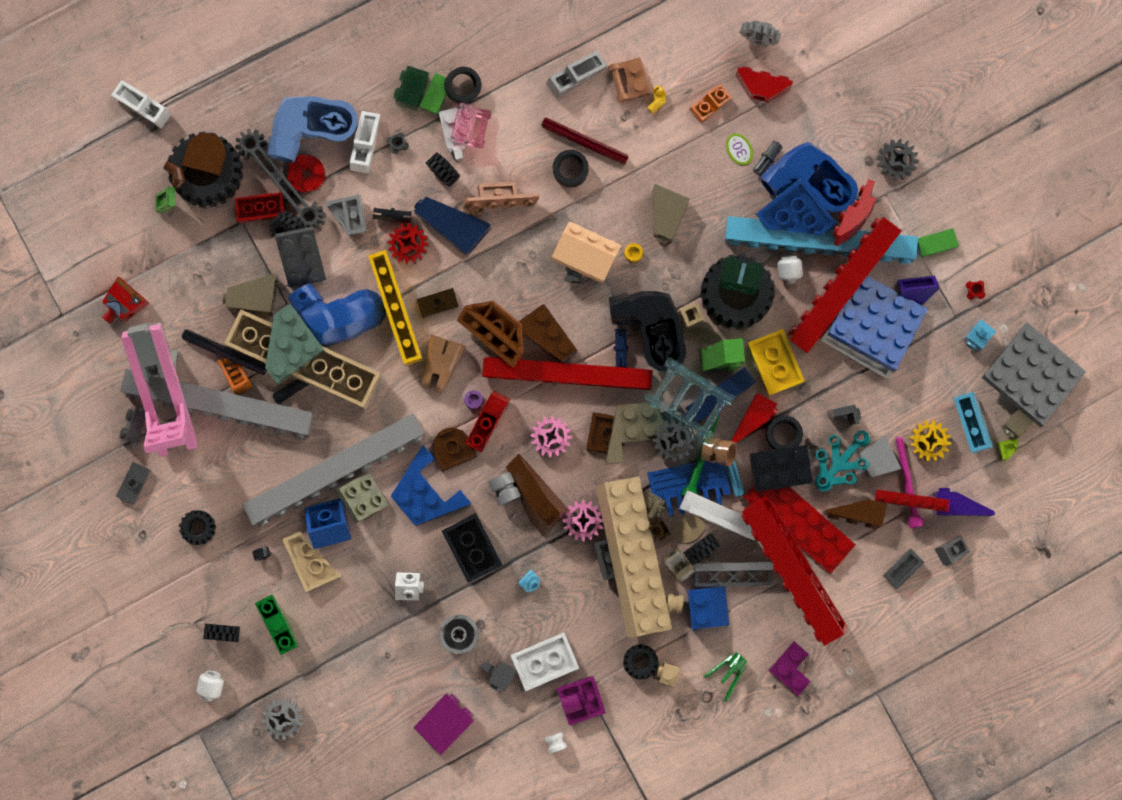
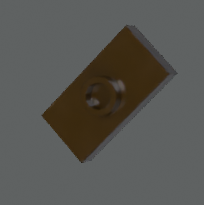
M453 288L417 299L422 318L459 307Z

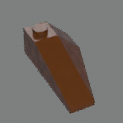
M518 454L506 468L508 472H511L515 481L514 486L518 488L522 496L520 499L530 522L542 536H545L570 510L521 454Z

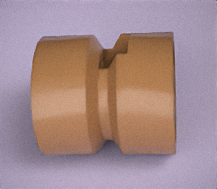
M709 436L705 439L702 446V459L729 467L736 458L737 445L732 441H721L719 438Z

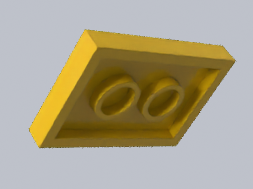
M783 329L747 343L768 396L805 382Z

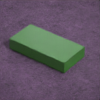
M435 73L420 105L421 109L438 115L447 96L444 89L446 77Z
M167 187L155 195L156 213H164L175 206V187Z
M953 228L918 238L917 244L921 258L959 247Z

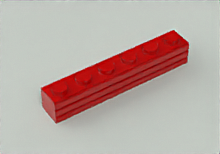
M876 489L875 501L949 512V499Z

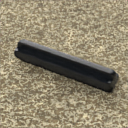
M296 379L274 393L272 397L277 404H280L309 384Z

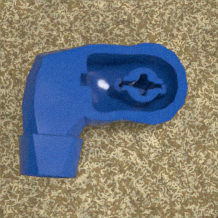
M810 142L798 145L784 154L776 164H772L760 177L762 185L774 198L798 179L802 178L824 208L831 212L846 210L849 205L851 206L855 202L858 193L857 183L853 177L846 173L830 155Z
M306 284L288 296L290 304L322 347L352 340L366 331L381 325L386 315L382 297L377 292L369 289L357 290L351 295L334 300L329 304L323 302V297L312 284Z

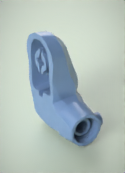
M316 96L284 98L273 120L272 135L269 136L267 155L276 160L295 162L301 145L299 141L303 137L307 139L323 138L336 142L345 141L354 133L357 127V115L354 107L346 101L330 100Z

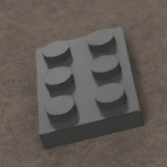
M313 226L275 234L288 287L326 280Z

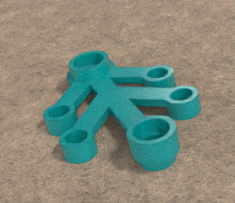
M860 430L856 432L853 443L841 457V438L835 434L829 437L828 442L832 447V467L829 471L827 470L828 452L824 449L816 452V458L819 460L820 474L816 476L814 483L819 491L827 492L833 485H854L857 478L851 472L846 473L843 477H834L839 471L868 469L869 462L865 458H859L854 462H847L859 447H866L870 444L871 437L866 431ZM864 435V439L859 441V436ZM834 438H837L838 441L835 444H832V440ZM821 453H825L824 458H820ZM862 461L866 462L864 467H860ZM849 476H853V480L851 482L847 481ZM826 479V483L821 485V481Z

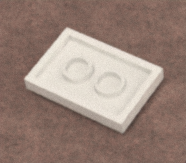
M564 632L511 655L525 691L579 669Z

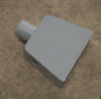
M883 436L857 454L858 458L868 460V469H855L852 471L855 476L865 472L868 478H873L897 471L901 467L886 437ZM862 461L860 467H864L866 462Z

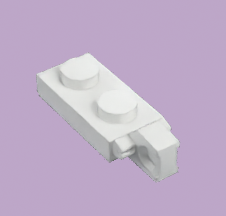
M453 108L440 111L439 116L449 153L454 152L456 162L462 161L463 155L461 150L466 149V143L458 110Z

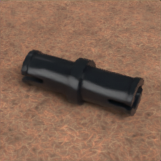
M376 207L373 209V213H381V215L373 214V220H387L390 223H394V221L411 223V218L403 216H412V211Z

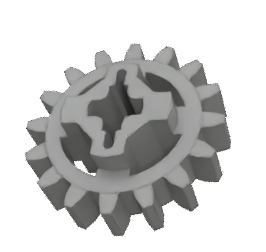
M758 20L751 21V23L747 21L742 23L739 33L742 34V37H746L751 44L767 47L770 44H779L781 37L779 30H775L770 23L759 22Z
M280 697L278 703L274 699L272 700V706L266 705L268 711L262 712L266 718L262 719L261 722L267 724L263 729L270 730L269 736L275 734V739H279L282 736V739L286 740L287 735L292 738L294 737V731L300 732L298 726L304 725L300 719L305 716L299 714L302 707L296 708L297 701L291 704V698H287L286 702H284L283 697ZM283 705L281 711L273 712L277 706ZM290 709L294 711L295 717H292ZM285 714V718L290 721L281 723V719L276 716ZM270 719L274 721L275 728L272 726ZM293 725L289 731L283 732L285 726Z

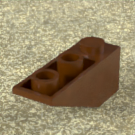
M867 499L826 509L823 513L828 514L827 518L839 520L840 517L847 519L846 523L857 525L860 522L864 523L866 528L876 530L877 527H882L887 504Z

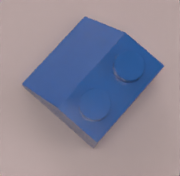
M341 498L305 507L307 531L313 549L351 540L350 527Z
M725 587L687 590L691 629L729 625Z

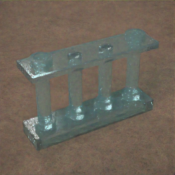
M668 358L664 364L668 371L654 396L647 394L644 399L648 400L647 404L655 409L659 407L697 431L696 434L703 439H707V437L711 439L715 434L709 430L723 407L727 406V404L731 406L736 397L676 360ZM679 374L684 377V383L669 406L660 399L673 377ZM695 384L701 388V392L687 416L677 411V408L689 388ZM713 395L717 398V403L704 425L701 426L693 421L707 396Z

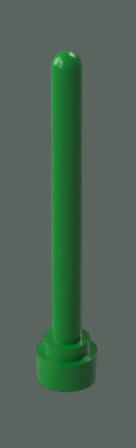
M714 412L711 416L703 443L707 437H713L719 419L717 412ZM702 446L689 485L683 488L681 494L683 498L687 491L698 495L696 486L705 462L701 455Z

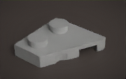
M360 194L325 202L326 207L329 208L348 236L368 232Z

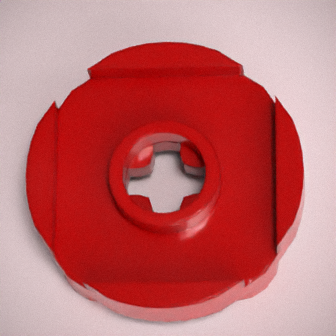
M299 155L295 162L290 163L287 170V178L296 191L301 193L319 190L326 179L322 162L311 155ZM310 170L311 177L302 178V172Z

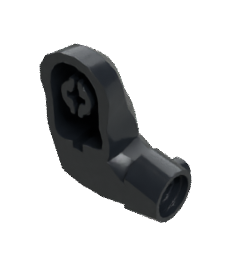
M641 291L630 295L624 293L609 297L612 325H631V322L640 325L641 335L644 339L645 359L649 366L657 371L668 372L677 369L684 362L687 352L682 322L669 293Z

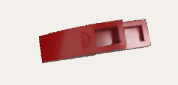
M868 179L866 185H862L858 194V196H861L860 200L856 199L853 206L849 205L846 212L842 211L839 219L841 225L840 227L836 226L833 233L835 246H839L853 237L870 217L877 199L871 197L875 181Z

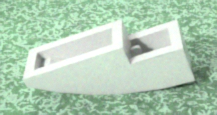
M123 80L120 81L111 94L112 97L160 129H162L172 115L165 107Z
M366 111L361 112L350 159L351 171L369 174L379 128L380 114Z

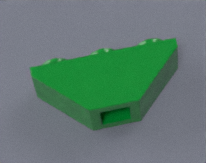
M273 594L256 602L255 605L280 655L299 647L293 629Z

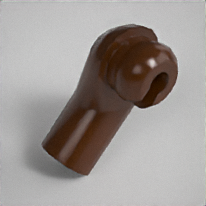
M167 161L163 169L172 174V185L176 188L182 187L183 183H185L183 169Z

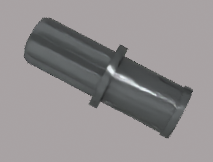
M773 140L768 149L761 154V159L753 168L754 173L760 176L770 163H774L775 157L783 148L779 142Z

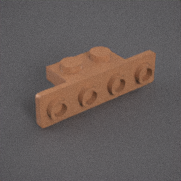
M515 182L478 184L479 197L465 198L462 207L471 211L478 210L479 208H513L521 205L531 207L537 203L539 193L517 194Z

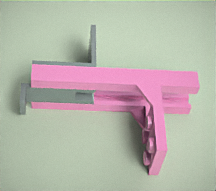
M161 322L152 325L146 323L129 327L128 330L123 331L121 340L145 411L147 428L144 442L145 453L158 451L159 457L169 455L168 448L184 445L185 443L187 450L197 448L198 440L175 370L178 350L169 349ZM160 375L161 378H165L177 415L175 422L160 425L147 385L151 376L155 378Z

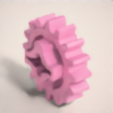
M551 416L550 420L543 417V423L537 421L538 427H532L535 434H530V437L535 438V440L531 444H537L535 451L537 452L541 449L542 456L548 453L549 458H551L552 453H555L559 457V451L565 453L564 447H570L567 440H571L572 436L567 435V433L571 432V429L565 428L567 422L560 423V417L557 421L554 420L553 416ZM548 424H553L552 428L546 430L542 429L544 426ZM559 428H561L564 433V439L559 436ZM554 431L556 440L552 439L547 445L548 437L546 435ZM538 435L543 437L545 441L543 446L538 440ZM552 445H561L556 449H550Z
M582 500L581 504L574 501L575 507L569 505L570 512L565 515L567 519L562 520V522L567 523L564 530L569 529L568 536L574 534V540H577L578 537H581L582 542L585 541V537L592 540V534L598 536L599 534L596 530L603 529L599 525V523L603 522V519L599 518L602 514L596 511L599 506L592 507V501L588 505L585 504L584 500ZM580 508V513L576 517H571L572 513ZM587 508L590 509L596 517H591L587 513ZM582 512H584L585 519H589V522H586L584 530L581 523L578 522V519H581ZM571 524H576L580 528V533L576 532ZM591 524H596L594 529L587 533V528Z

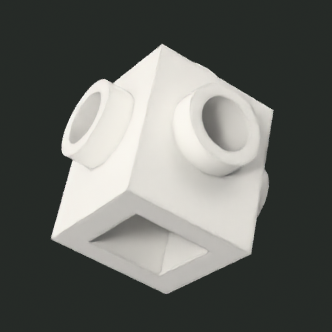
M397 572L395 600L419 601V594L423 593L424 581H420V573Z

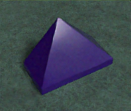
M935 275L897 280L901 294L920 305H923L939 290V284Z

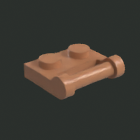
M640 57L608 66L618 94V103L650 95V89ZM620 70H624L630 93H625L619 74Z

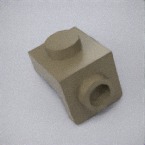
M678 548L662 559L679 582L689 579L695 572V569Z

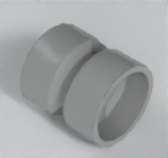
M511 472L500 475L488 482L491 491L496 493L495 499L499 507L522 497L518 488L513 486L515 481Z

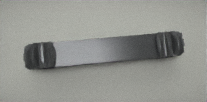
M247 129L246 135L244 132H240L242 138H236L239 144L235 145V149L239 150L238 155H244V160L246 161L250 156H253L298 211V220L303 221L302 225H305L306 228L313 226V229L316 227L320 231L321 227L319 224L325 225L326 223L322 219L326 217V213L322 212L324 208L322 206L317 207V202H313L312 206H308L263 151L262 147L268 145L267 141L263 140L265 138L264 134H259V131L256 129L253 133L250 129ZM251 141L256 142V145H255L254 148H252V149H248V148H247V144H248L249 142H251ZM258 154H262L274 168L273 173H270L257 157ZM287 190H292L304 205V208L300 209L287 194ZM313 213L315 218L312 221H306L305 217L307 214Z

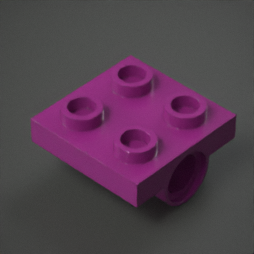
M594 676L557 688L569 725L606 713Z

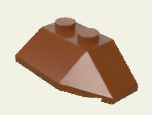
M494 300L464 306L457 321L511 367H515L523 354L522 324Z

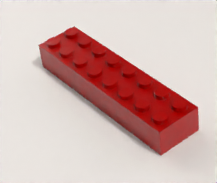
M765 494L747 505L742 510L743 515L741 517L747 526H751L753 530L752 535L757 542L760 541L762 544V551L765 557L771 559L774 564L772 567L775 573L783 578V586L786 591H791L794 596V604L798 609L801 608L805 614L803 615L805 622L815 630L814 636L819 643L822 642L825 646L845 635L848 627L768 496Z

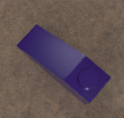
M939 488V491L933 492V497L950 500L949 512L933 510V516L995 515V511L958 492H950V488Z

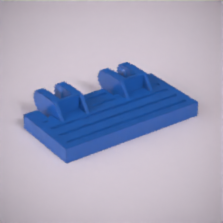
M705 461L696 486L698 495L700 496V492H702L703 497L710 500L707 490L714 489L716 503L723 505L719 488L721 487L722 496L731 494L725 466L717 462ZM696 462L647 473L651 492L666 501L665 504L669 517L673 516L670 498L675 497L677 498L680 514H685V511L680 509L682 504L681 494L683 488L689 485Z

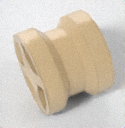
M668 593L666 602L668 612L676 611L678 614L682 613L684 595L674 596L672 593Z

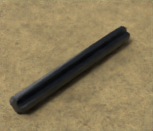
M185 329L182 333V339L261 375L267 373L265 363L188 329Z

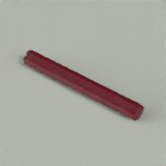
M547 117L542 121L541 127L622 165H625L628 161L629 156L621 151Z

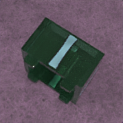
M735 256L726 257L722 264L717 286L754 296L758 291L764 267L760 266L759 262L754 261L753 264L738 261Z

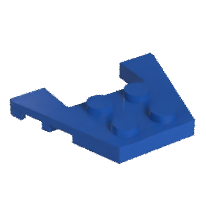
M424 445L391 494L392 499L415 526L471 504L461 490L444 502L422 476L420 471L435 460Z

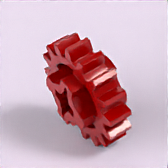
M410 223L407 224V227L400 224L401 229L394 228L395 234H389L392 240L387 241V244L392 247L388 248V251L394 252L392 254L393 259L399 257L398 263L405 260V264L408 265L409 261L412 260L416 264L415 259L422 260L421 254H427L424 248L429 247V244L424 241L428 240V237L422 236L424 230L418 231V225L411 228ZM409 232L407 235L401 236V234ZM416 236L420 238L421 246L415 242ZM409 240H411V243H412L413 246H409V245H408L407 248H406V246H405V244H404L403 242H407V243H408ZM396 243L401 246L400 252L396 250ZM415 252L414 255L408 256L409 253Z

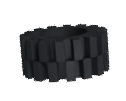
M438 152L426 162L428 168L448 187H451L460 178L457 170Z
M285 211L284 213L280 212L269 225V230L272 232V237H274L278 233L306 227L302 225V220H298V216L293 217V213L290 212L288 214Z
M192 510L190 513L187 512L185 517H182L181 524L179 523L181 529L179 532L186 542L193 545H202L213 539L212 536L216 533V525L214 523L215 520L210 514L201 510ZM196 520H201L205 525V530L200 535H194L191 532V524Z
M711 533L688 548L683 554L690 564L694 565L719 548L720 544Z
M205 623L203 639L239 642L240 627Z
M637 644L629 648L623 659L625 671L631 677L638 680L651 677L656 672L659 663L656 652L651 647L643 644ZM643 654L648 658V665L645 669L639 670L633 665V659L636 655Z

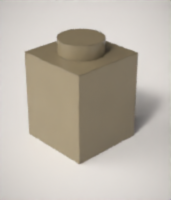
M1017 408L1001 427L1005 429L1004 433L1007 436L1017 439L1022 436L1033 421Z

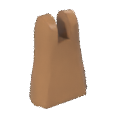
M431 335L422 376V387L429 389L432 378L436 377L439 380L436 384L435 392L442 393L466 346Z

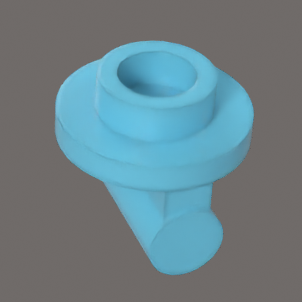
M530 569L518 584L526 592H532L539 587L540 578Z

